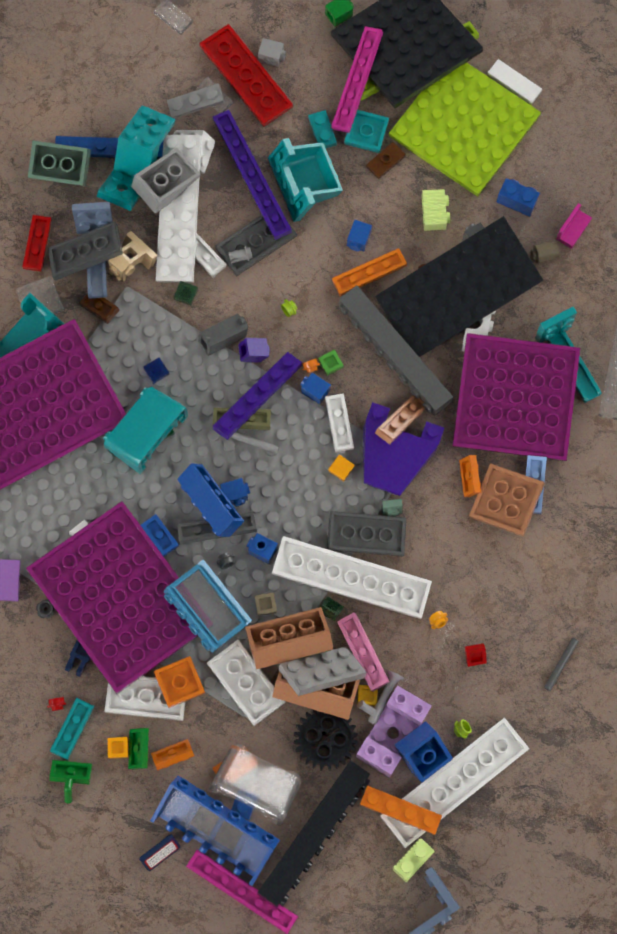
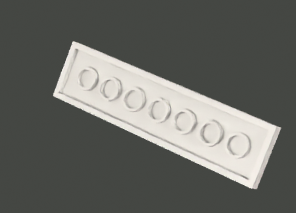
M167 135L163 141V156L178 148L200 172L201 135ZM199 178L159 212L157 282L194 283Z
M285 536L282 537L272 570L273 575L418 619L422 618L432 581Z
M503 718L402 799L442 815L441 819H443L528 751L529 747L508 721ZM382 814L380 816L404 848L408 847L426 832Z

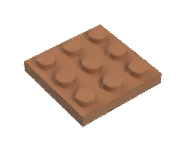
M490 463L480 487L481 492L476 497L469 517L524 537L545 483Z

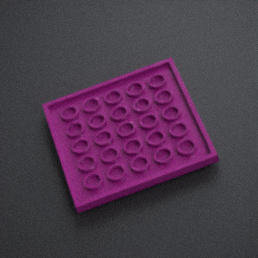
M467 333L452 446L567 461L580 348Z

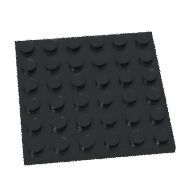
M378 0L331 31V36L349 57L354 60L365 26L382 29L383 35L368 78L395 109L483 52V47L441 0Z

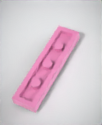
M353 612L337 621L354 657L367 672L365 679L370 690L375 691L390 683L356 613Z

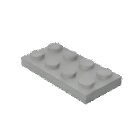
M347 647L281 663L278 669L298 696L363 679L367 673Z

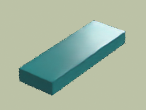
M79 698L75 699L50 749L51 753L66 760L69 759L95 706Z

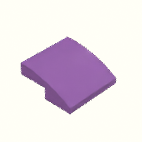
M0 559V601L19 602L20 560Z

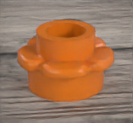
M317 359L302 363L304 367L302 370H307V373L318 370L317 366L320 363L317 362Z

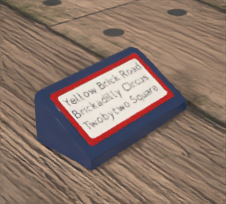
M170 834L139 857V860L148 871H151L179 850L180 845L173 835Z

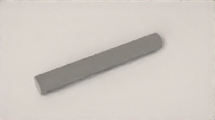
M237 431L231 436V438L277 454L279 449L278 446Z

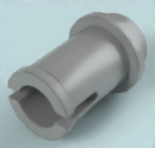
M246 246L244 249L228 252L231 264L243 260L250 261L249 259L253 258L250 247L246 248Z

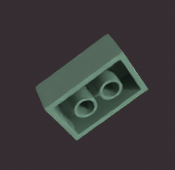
M33 140L28 178L86 187L91 150Z

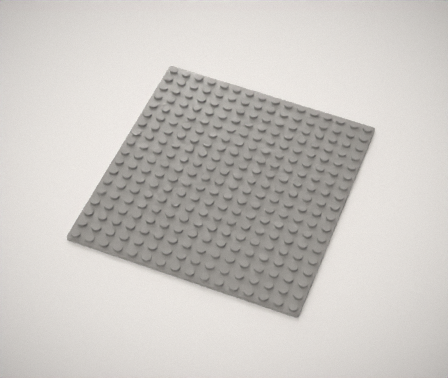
M126 287L114 303L120 311L108 324L101 321L87 342L126 414L138 401L142 390L145 387L149 388L152 386L185 406L188 417L183 423L178 421V426L173 428L175 435L161 442L152 453V458L150 460L147 459V462L144 464L146 468L141 474L137 473L104 447L105 441L103 438L106 435L105 433L1 489L0 559L20 560V574L36 583L26 569L29 565L70 538L71 534L69 531L83 520L90 524L123 501L140 525L157 514L177 541L179 546L164 556V558L179 578L204 559L252 619L248 626L318 608L329 591L273 575L272 570L283 536L327 549L330 511L378 515L382 510V501L388 500L392 493L364 484L363 431L350 423L354 449L335 453L327 409L284 383L259 408L271 410L270 430H237L239 433L278 446L277 454L231 437L226 440L213 430V409L231 408L266 371L252 362H241L240 355L227 347L208 356L198 342L201 331L133 289ZM339 454L355 465L344 482L328 471ZM191 463L202 464L219 487L220 484L242 478L244 483H248L250 494H247L248 501H245V504L237 507L234 506L239 514L254 512L257 532L180 545L177 524L204 520L198 507L192 504L190 496L182 490L177 478ZM257 533L278 543V548L269 564L248 554V541L251 537L255 538ZM334 551V552L341 553V554H344V555H347V556H352L353 553H354V552ZM227 552L229 555L233 554L235 556L233 558L235 561L233 566L221 569L217 565L218 557L221 554ZM199 570L183 582L213 623L209 630L218 641L241 624L236 616L231 613L224 601L219 598L212 586L207 583ZM274 593L277 613L257 616L255 595ZM245 628L213 653L203 647L202 640L198 636L160 663L163 666H167L190 656L205 693L241 716L246 717L207 665L208 661L236 640L241 642L253 658ZM281 663L260 669L271 681Z

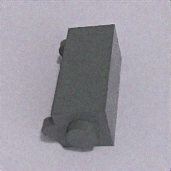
M236 314L200 332L198 342L209 356L245 338L248 324L243 316L240 317L239 314Z

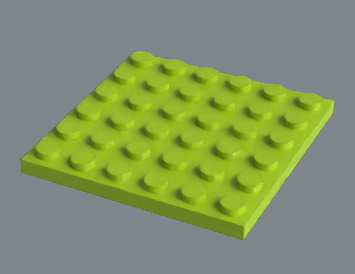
M466 62L423 90L391 129L388 136L478 197L540 117L541 112Z

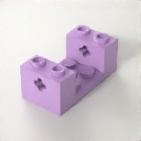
M397 685L376 725H374L359 749L356 758L390 778L402 758L394 745L422 724L431 705ZM390 728H395L399 735L397 738L391 739L388 737L387 731Z

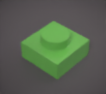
M335 349L318 358L327 376L344 367Z

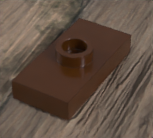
M392 142L366 164V167L380 179L400 162L406 154Z
M88 293L79 302L81 307L107 324L120 311L116 305L104 297L88 298Z

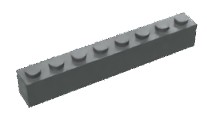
M357 285L339 298L340 311L351 318L352 325L363 332L364 339L375 346L376 353L387 360L388 367L399 374L400 381L411 388L412 395L416 399L420 397L424 402L422 405L428 413L431 412L436 416L452 403L453 396Z

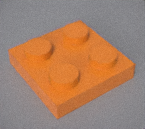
M190 656L154 671L168 708L205 694Z

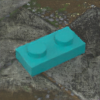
M326 110L308 115L316 142H323L325 148L336 146L337 141Z

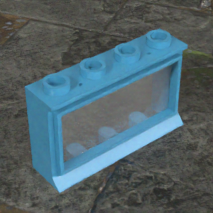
M204 559L164 590V597L168 603L173 604L177 608L176 611L179 617L189 623L191 632L194 635L198 634L202 640L203 647L212 653L252 622L249 615Z

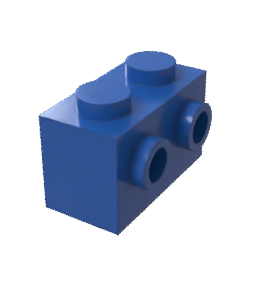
M506 178L496 202L530 217L540 193L533 187H525L514 179L509 180Z

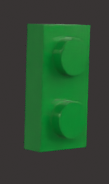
M149 728L130 729L128 769L148 768Z

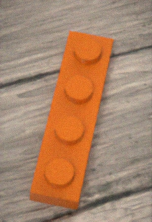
M398 248L333 277L332 282L339 296H342L356 285L360 288L407 267V262Z
M368 785L360 803L361 806L433 835L436 834L442 818L440 814Z

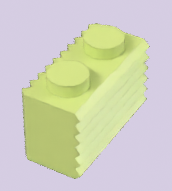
M445 189L422 190L424 231L446 230L447 223H450V212H446V206H449V196L445 195Z
M418 839L415 845L396 863V866H393V871L407 882L435 851L423 839Z

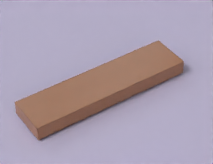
M412 395L377 428L375 434L388 444H391L425 411L422 405L424 402L420 397L416 399Z

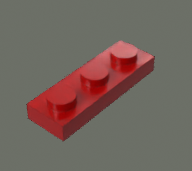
M32 216L23 269L42 272L52 222L51 217Z

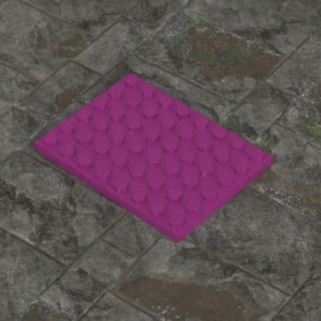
M75 319L0 358V490L111 431L126 415Z
M123 501L26 568L116 694L123 691L198 637V634L194 635L189 629V623L179 617L176 611L177 608L173 604L168 603L164 597L166 587L179 577ZM182 582L176 589L209 629L213 626V623Z

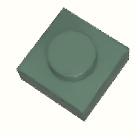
M402 499L382 501L383 516L395 517L402 514Z

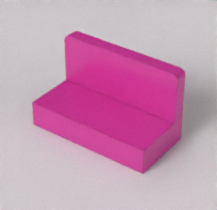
M579 203L559 230L556 240L571 249L592 220V217L580 210L581 204Z

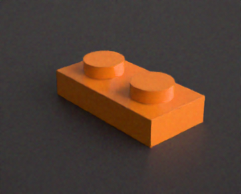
M469 455L459 460L464 497H472L481 492L476 455Z
M188 739L151 753L157 771L194 757Z

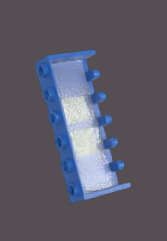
M179 775L169 785L150 820L154 823L158 817H161L168 822L165 827L167 831L172 832L175 828L185 833L182 838L184 842L189 843L192 838L202 844L199 849L201 853L205 854L211 849L219 855L216 859L217 863L224 864L228 860L236 865L233 870L236 875H241L244 870L253 876L249 883L251 886L258 879L280 841L271 833H268L255 823L244 819L238 812L230 810L222 802L211 798L206 792Z

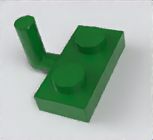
M52 760L49 779L55 782H65V803L70 804L72 802L73 783L90 784L92 764Z

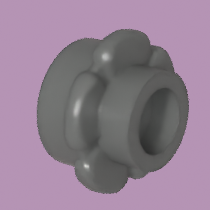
M228 552L223 553L218 557L217 565L221 569L230 568L235 564L233 559L235 556L233 554L229 555Z
M43 600L36 606L39 617L51 618L54 615L55 608L49 600Z

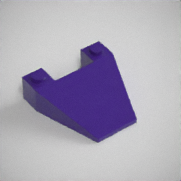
M372 402L363 427L364 484L401 496L435 454L444 427L426 421L421 437L403 431L391 444H388L375 432L386 421L390 408Z

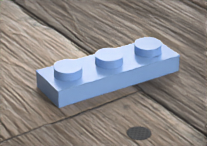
M528 455L526 476L545 482L547 457ZM544 487L533 514L542 513Z

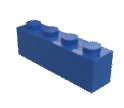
M191 463L177 478L182 490L190 496L192 504L198 507L202 517L209 522L212 531L217 536L230 537L244 522L243 518L202 464Z

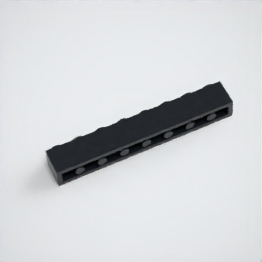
M349 761L257 892L258 896L276 909L279 905L282 907L289 899L287 893L291 888L296 889L301 882L299 878L303 871L307 873L313 864L310 860L314 855L319 856L325 847L322 845L326 838L331 839L336 831L334 829L336 823H342L348 814L345 810L349 805L351 807L354 806L359 798L357 796L359 790L362 789L364 791L370 783L368 779L370 773L353 761Z

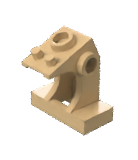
M130 231L126 234L122 244L123 254L108 260L110 266L109 273L111 275L114 274L117 281L122 280L125 282L126 277L134 272L136 264L142 263L149 270L154 266L158 255ZM131 253L134 257L130 259L126 254Z

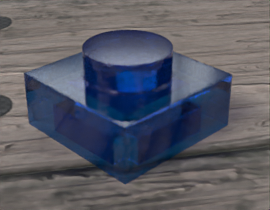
M160 357L143 366L144 371L153 384L170 375Z

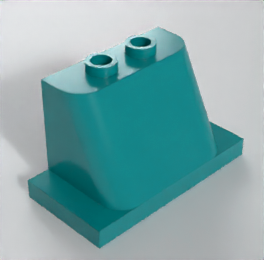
M289 138L282 139L268 157L293 222L300 221L314 204L336 197L343 191L323 142L292 146Z

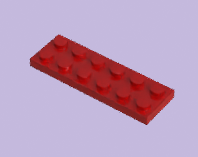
M227 24L199 43L201 49L263 127L293 108V103L230 24Z

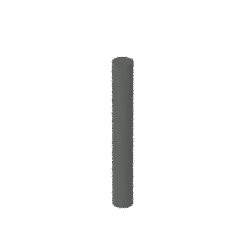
M572 638L544 686V689L547 691L552 690L579 642L577 639Z

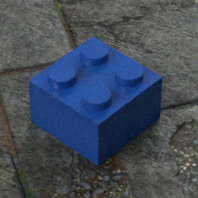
M426 721L394 745L411 773L421 783L453 759L436 730Z

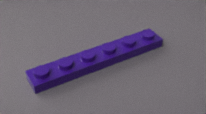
M287 352L213 425V430L228 440L302 366V362Z

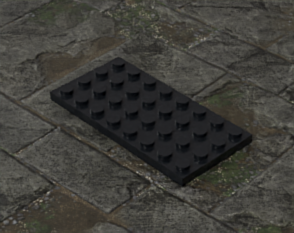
M503 216L377 294L375 298L394 329L418 357H421L544 280Z

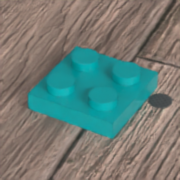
M357 110L350 133L346 134L344 144L380 153L389 118Z

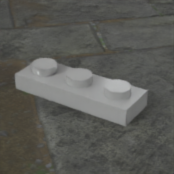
M219 83L167 100L171 117L174 119L225 102Z

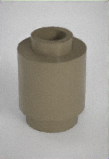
M557 243L537 244L531 249L532 260H535L536 263L555 260L560 255Z

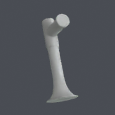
M386 670L390 683L386 685L374 708L363 700L359 701L357 708L370 714L368 722L376 725L395 684L400 680H405L393 671Z

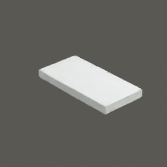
M236 640L207 662L209 668L253 726L286 703L283 700L272 697L274 691L273 684L261 669H256L253 658L239 640Z
M142 676L118 694L115 693L108 683L104 712L183 721L186 702L168 708L156 677Z

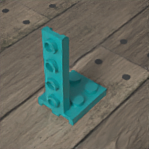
M574 306L540 323L535 336L536 341L539 343L548 341L549 344L574 347L566 333L575 321L577 311ZM579 356L576 390L584 403L600 396L602 392Z

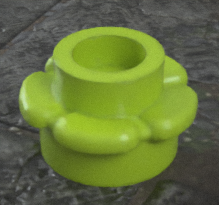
M285 299L284 303L281 304V309L287 317L296 315L298 308L292 300L288 301Z
M462 719L454 723V733L458 737L465 739L472 732L471 726L466 720Z

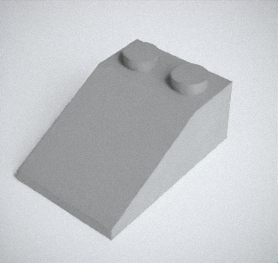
M175 148L134 175L131 187L153 212L157 213L176 199L201 174L182 152Z

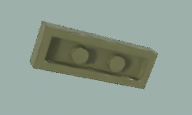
M214 408L213 425L230 408ZM258 409L239 429L270 430L271 410Z

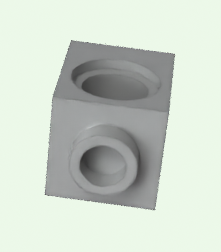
M263 38L258 52V61L279 67L281 61L284 62L286 57L284 43Z

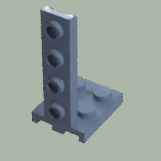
M110 202L72 204L77 234H84L113 222ZM106 261L87 268L88 298L107 297Z
M433 867L425 871L427 876L424 878L430 887H436L439 892L436 894L442 905L446 903L448 907L409 934H431L435 931L433 926L439 922L441 925H444L452 919L450 915L460 909Z

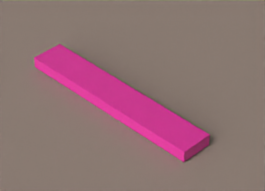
M367 26L364 28L331 125L333 130L350 133L383 35L382 29Z
M198 849L186 866L286 934H288L298 918L297 915L281 905L276 909L257 895L258 889L249 885V883L204 853H201Z

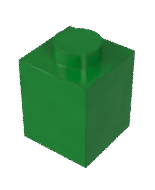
M333 0L325 5V15L333 26L336 27L353 17L354 5L351 0Z

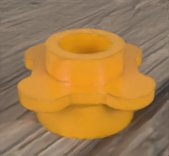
M442 611L433 613L429 618L432 625L431 628L439 629L445 626L448 621L447 613Z

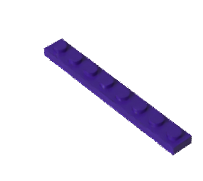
M230 110L213 116V121L274 239L277 240L292 233L291 227Z

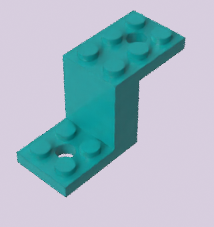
M143 105L139 108L118 138L114 169L98 190V198L129 211L133 209L140 198L131 187L134 175L157 161L159 146L174 126V118Z

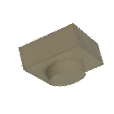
M274 593L255 595L257 616L277 613Z

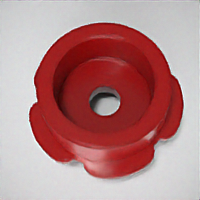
M64 697L49 699V706L47 708H51L52 711L63 710V706L66 705Z

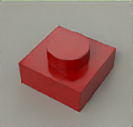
M484 643L465 646L468 667L487 663Z

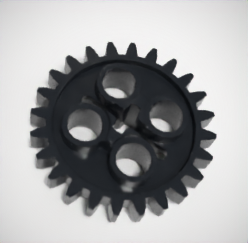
M314 709L312 715L306 712L307 719L301 717L300 722L302 725L296 724V729L300 732H294V736L299 738L294 740V744L299 745L296 748V752L302 751L300 759L306 757L305 764L307 765L312 762L313 769L320 765V771L323 770L324 766H327L328 770L331 771L332 765L339 769V762L346 765L345 758L350 760L352 758L349 752L355 753L356 751L352 745L358 744V741L353 739L358 736V733L352 732L356 725H349L352 719L345 720L344 718L324 712H317ZM324 721H330L333 724V727L330 729H326L323 727L322 723ZM336 728H340L339 731L335 732L334 734H332V735L329 737V742H328L327 740H324L323 742H321L323 735H324L325 737H327V736H329ZM311 732L315 733L317 739L311 741L306 735ZM340 736L344 738L345 742L339 745L334 739ZM321 742L315 749H311L312 746ZM321 748H326L329 751V755L321 756L318 751Z

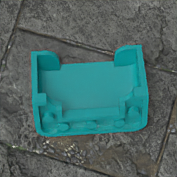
M29 293L21 302V309L25 314L0 341V358L65 323L34 295Z
M152 386L149 388L145 387L142 390L138 401L113 431H108L103 438L105 441L104 447L139 474L146 468L144 464L147 462V459L150 460L152 458L151 455L171 430L178 426V421L183 423L188 417L185 406Z

